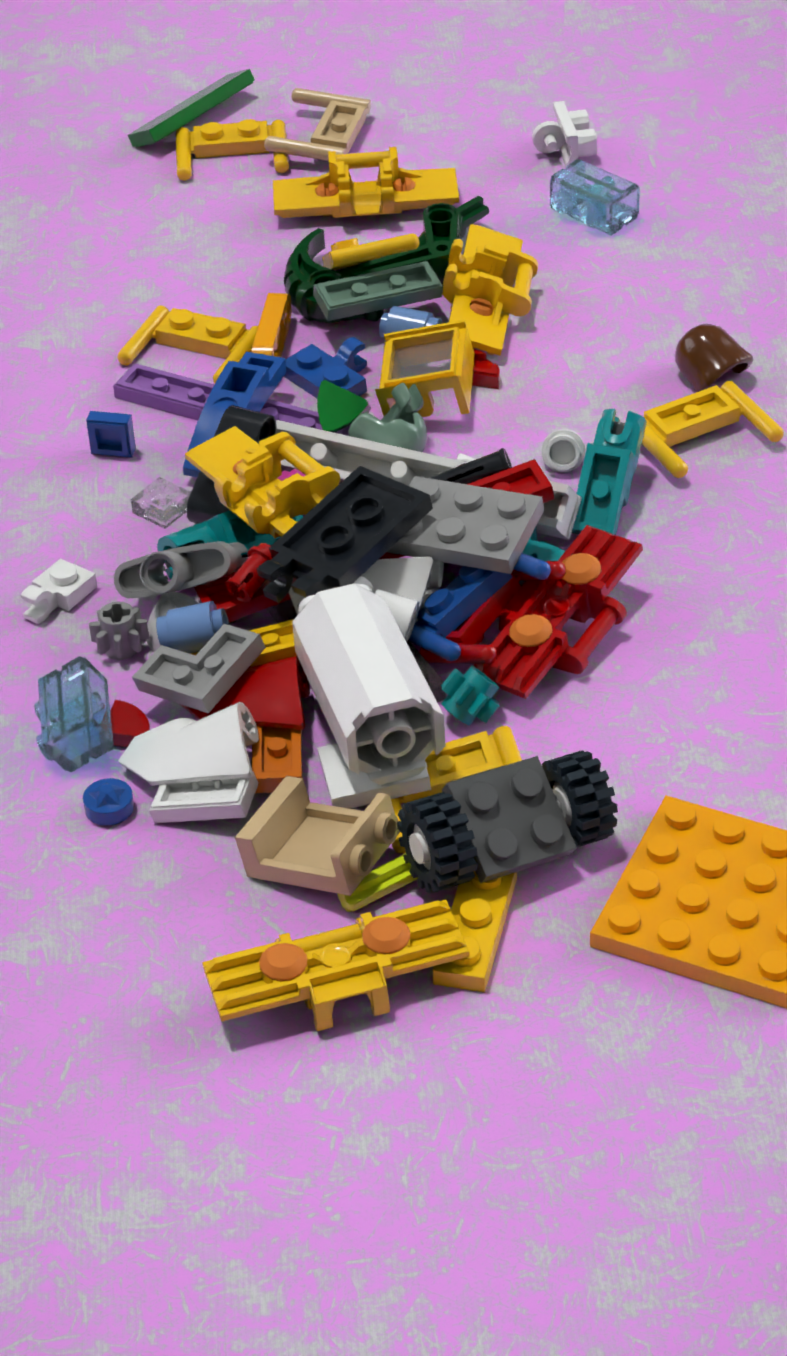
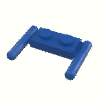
M525 553L519 556L514 570L539 580L546 579L551 573V567L547 562ZM462 566L459 575L445 588L435 591L426 599L425 606L419 610L418 621L415 622L408 641L448 661L457 660L461 654L460 646L445 637L462 624L513 576L508 573Z

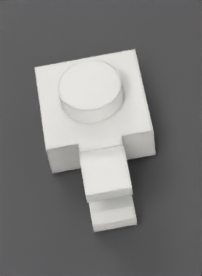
M60 558L32 581V585L28 586L21 593V599L32 604L23 613V618L40 624L57 607L67 611L71 610L97 588L96 573Z

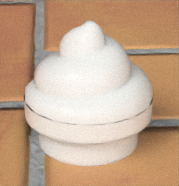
M557 429L545 438L541 449L542 458L545 464L553 471L560 473L571 472L578 468L584 459V442L580 435L573 430Z

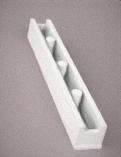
M276 420V434L287 432L295 438L296 446L323 467L329 466L335 469L340 474L339 484L359 466L409 485L414 476L424 475L425 478H429L461 464L468 463ZM287 460L281 461V471L290 472L293 469H297ZM550 481L553 487L554 499L543 503L544 512L536 525L537 533L569 540L582 497L578 496L569 485Z

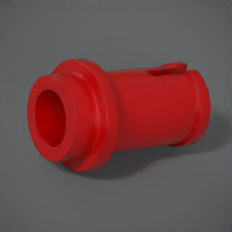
M261 543L259 546L251 547L247 553L248 559L226 581V588L231 595L244 582L246 583L242 592L237 596V600L248 603L266 581V579L258 576L257 568L265 561L272 559L269 550L270 545Z

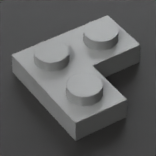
M223 624L196 656L160 645L132 676V679L141 692L209 713L266 647L260 634Z

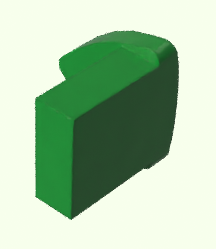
M323 380L321 382L317 398V410L322 430L333 433L352 424L360 414L369 413L371 407L366 399L329 381Z

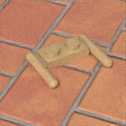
M295 88L291 94L293 102L327 108L311 136V143L268 136L264 141V147L267 151L326 161H328V151H336V155L348 154L366 120V114L370 112L371 100Z

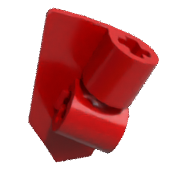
M296 655L254 667L249 666L209 713L184 705L181 706L200 720L241 702L249 709L256 726L303 730L306 725L301 699L310 696V685Z

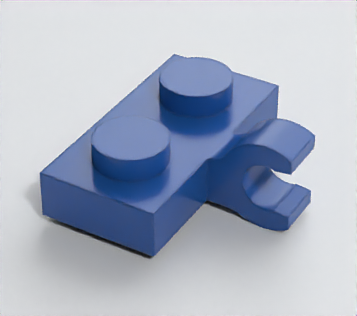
M355 337L348 338L341 344L334 357L315 345L310 344L285 359L286 373L284 377L315 398H318L319 387L323 380L361 396L367 392L366 378L357 372L362 371L367 366V361L357 355V353L366 348L365 343Z

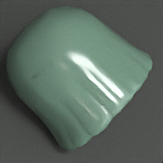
M395 403L381 420L369 413L360 414L352 422L348 433L351 437L423 452L427 442V427L424 419L417 412L407 415L404 420H391L394 415L393 412L398 407L397 403Z

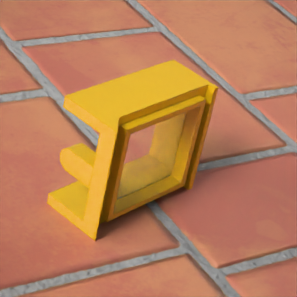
M465 320L384 334L385 346L379 389H375L383 416L396 403L391 393L394 387L400 383H405L408 389L413 384H416L424 402L423 407L417 411L422 417H429L433 414L434 399L431 391L448 388L454 389L461 415L470 413L475 353Z

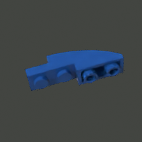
M246 351L239 362L228 361L203 407L188 451L214 437L221 418L229 406L235 405L260 412L286 373L285 358ZM185 459L183 475L198 477L200 470Z

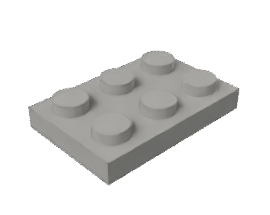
M414 476L409 486L430 494L433 509L387 552L411 557L430 556L434 561L511 574L544 512L543 499L541 496Z

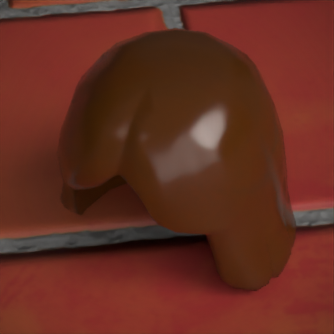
M701 324L689 330L680 339L675 351V362L683 377L687 378L695 392L710 388L718 378L729 370L741 373L748 369L753 362V356L720 326Z

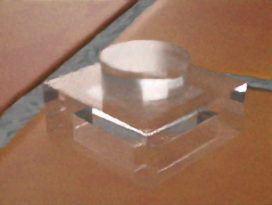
M159 477L130 499L132 513L166 529L186 513L191 491Z

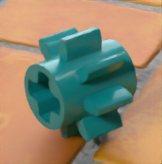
M471 666L465 674L455 668L441 685L442 691L448 694L441 703L442 706L468 726L471 725L476 717L486 724L500 707L499 701L493 697L499 690V686L474 666Z

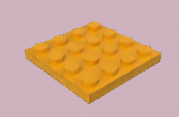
M665 795L590 932V947L787 1008V830Z

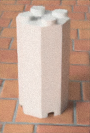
M355 583L320 591L315 595L304 598L299 604V614L292 621L295 652L349 770L359 774L360 770L366 773L371 781L379 785L421 774L427 767L425 762L427 756L433 750L437 756L446 746L444 715L386 601L375 595L368 585Z

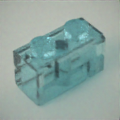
M576 159L567 165L566 169H561L551 176L550 207L560 214H567L569 217L611 236L622 229L623 225H628L638 217L640 187L638 184L580 159Z
M78 656L62 665L61 671L55 669L38 679L39 701L34 704V709L41 722V734L36 737V741L46 759L49 761L54 760L65 771L73 772L89 763L90 757L96 759L113 750L108 682L86 657Z

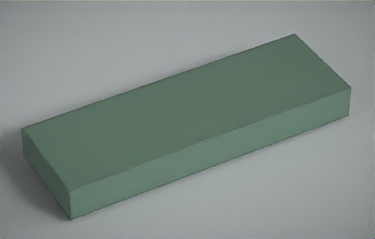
M428 261L314 284L313 296L327 321L388 309L393 306H402L442 297L443 285Z

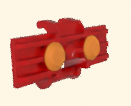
M586 525L558 560L566 567L565 576L559 580L526 581L500 613V633L490 644L497 650L496 660L491 664H474L473 666L492 679L499 686V689L527 699L552 667L577 675L581 674L588 666L587 658L614 624H620L627 616V611L623 604L608 595L643 551L642 544ZM589 618H593V622L573 647L569 646L567 633L561 631L568 619L586 623Z

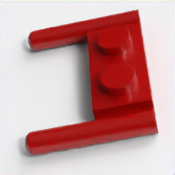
M545 561L550 565L551 573L544 580H559L565 576L566 567L561 561ZM513 569L511 573L513 578L445 637L460 646L461 654L457 660L448 661L423 648H420L419 651L420 660L423 663H493L497 658L496 648L492 645H479L484 639V633L496 618L500 617L501 611L521 588L518 583L519 581L539 579Z

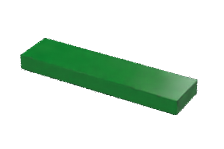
M246 69L227 74L128 134L132 146L137 148L158 142L251 85L255 80L251 70Z

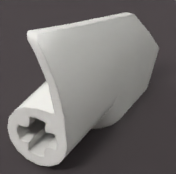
M430 556L378 559L354 582L355 584L368 585L375 595L386 601L406 642L411 636L433 567V559ZM291 587L288 593L298 615L297 605L305 597L293 592Z
M238 702L198 721L190 718H178L135 736L118 762L152 786L213 780L250 779L253 777V771L246 747L258 742V729L249 709L243 703Z

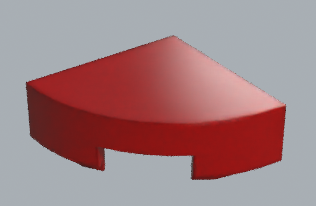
M473 349L475 354L472 386L499 389V366L488 360L486 353Z
M115 699L101 732L103 744L128 747L135 736L149 731L150 725L146 715L138 707Z

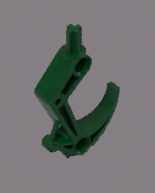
M481 196L471 199L458 208L444 203L430 205L423 211V232L418 237L419 247L417 249L384 256L338 271L326 268L313 261V258L325 249L324 230L318 228L307 235L290 255L284 272L285 291L291 296V304L296 307L300 315L309 321L336 323L362 318L369 321H378L384 314V309L327 321L313 296L314 284L428 261L443 285L453 241L455 239L462 240L466 227L489 214V207L483 204Z

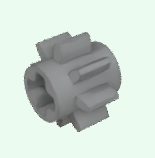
M112 602L105 605L101 610L97 611L98 621L89 623L91 642L97 643L98 653L100 655L105 653L112 659L122 660L134 656L137 652L141 651L140 640L149 638L147 619L141 618L140 608H133L125 602Z

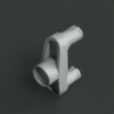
M217 541L153 552L120 564L115 570L114 585L119 594L125 598L148 597L196 587L228 577L233 572H236L248 559V557L242 558L241 555L248 552L244 544L239 542L228 544L224 541ZM166 560L173 569V577L170 582L168 577L163 574L166 571L164 566Z

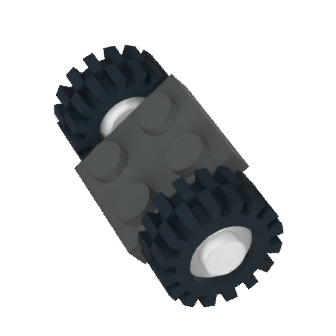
M584 750L544 761L542 765L538 756L448 782L441 793L404 803L398 813L401 821L397 822V830L402 833V837H399V843L406 851V854L403 855L405 863L411 864L410 874L413 879L418 877V886L421 889L425 888L427 893H435L470 882L475 877L473 871L476 872L480 883L487 882L569 856L578 847L612 836L615 832L613 827L617 826L618 821L613 813H617L618 809L617 804L611 800V796H614L615 792L613 786L608 788L606 781L609 779L606 770L600 771L601 762L598 758L593 759L592 753L589 751L584 752Z

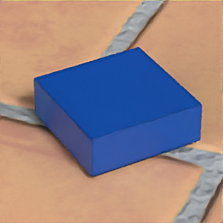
M90 411L86 422L91 454L132 458L136 450L132 414Z

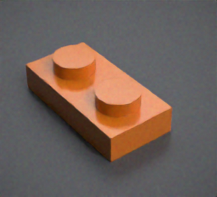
M257 726L259 740L257 743L252 744V771H254L259 783L255 793L273 792L286 776L303 778L302 730Z

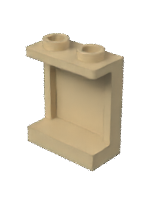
M286 776L235 836V840L247 877L351 896L365 876L371 872L372 867L389 845L395 841L400 831L397 830V822L399 821L394 813L389 794L378 793L364 811L312 803L309 800L303 778Z

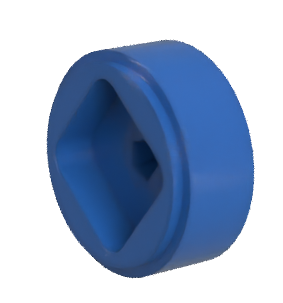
M114 778L101 779L89 785L84 791L83 803L85 814L93 823L105 826L115 825L129 818L134 810L132 789L122 780Z

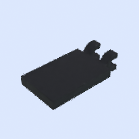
M359 466L269 547L272 559L265 561L257 568L258 576L271 581L263 589L264 596L279 603L288 594L291 586L293 592L306 598L320 591L353 584L433 509L430 494Z

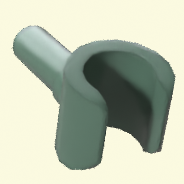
M400 383L394 387L391 394L398 407L393 412L394 415L391 420H404L407 415L415 413L423 407V398L416 384H413L409 389L405 383Z

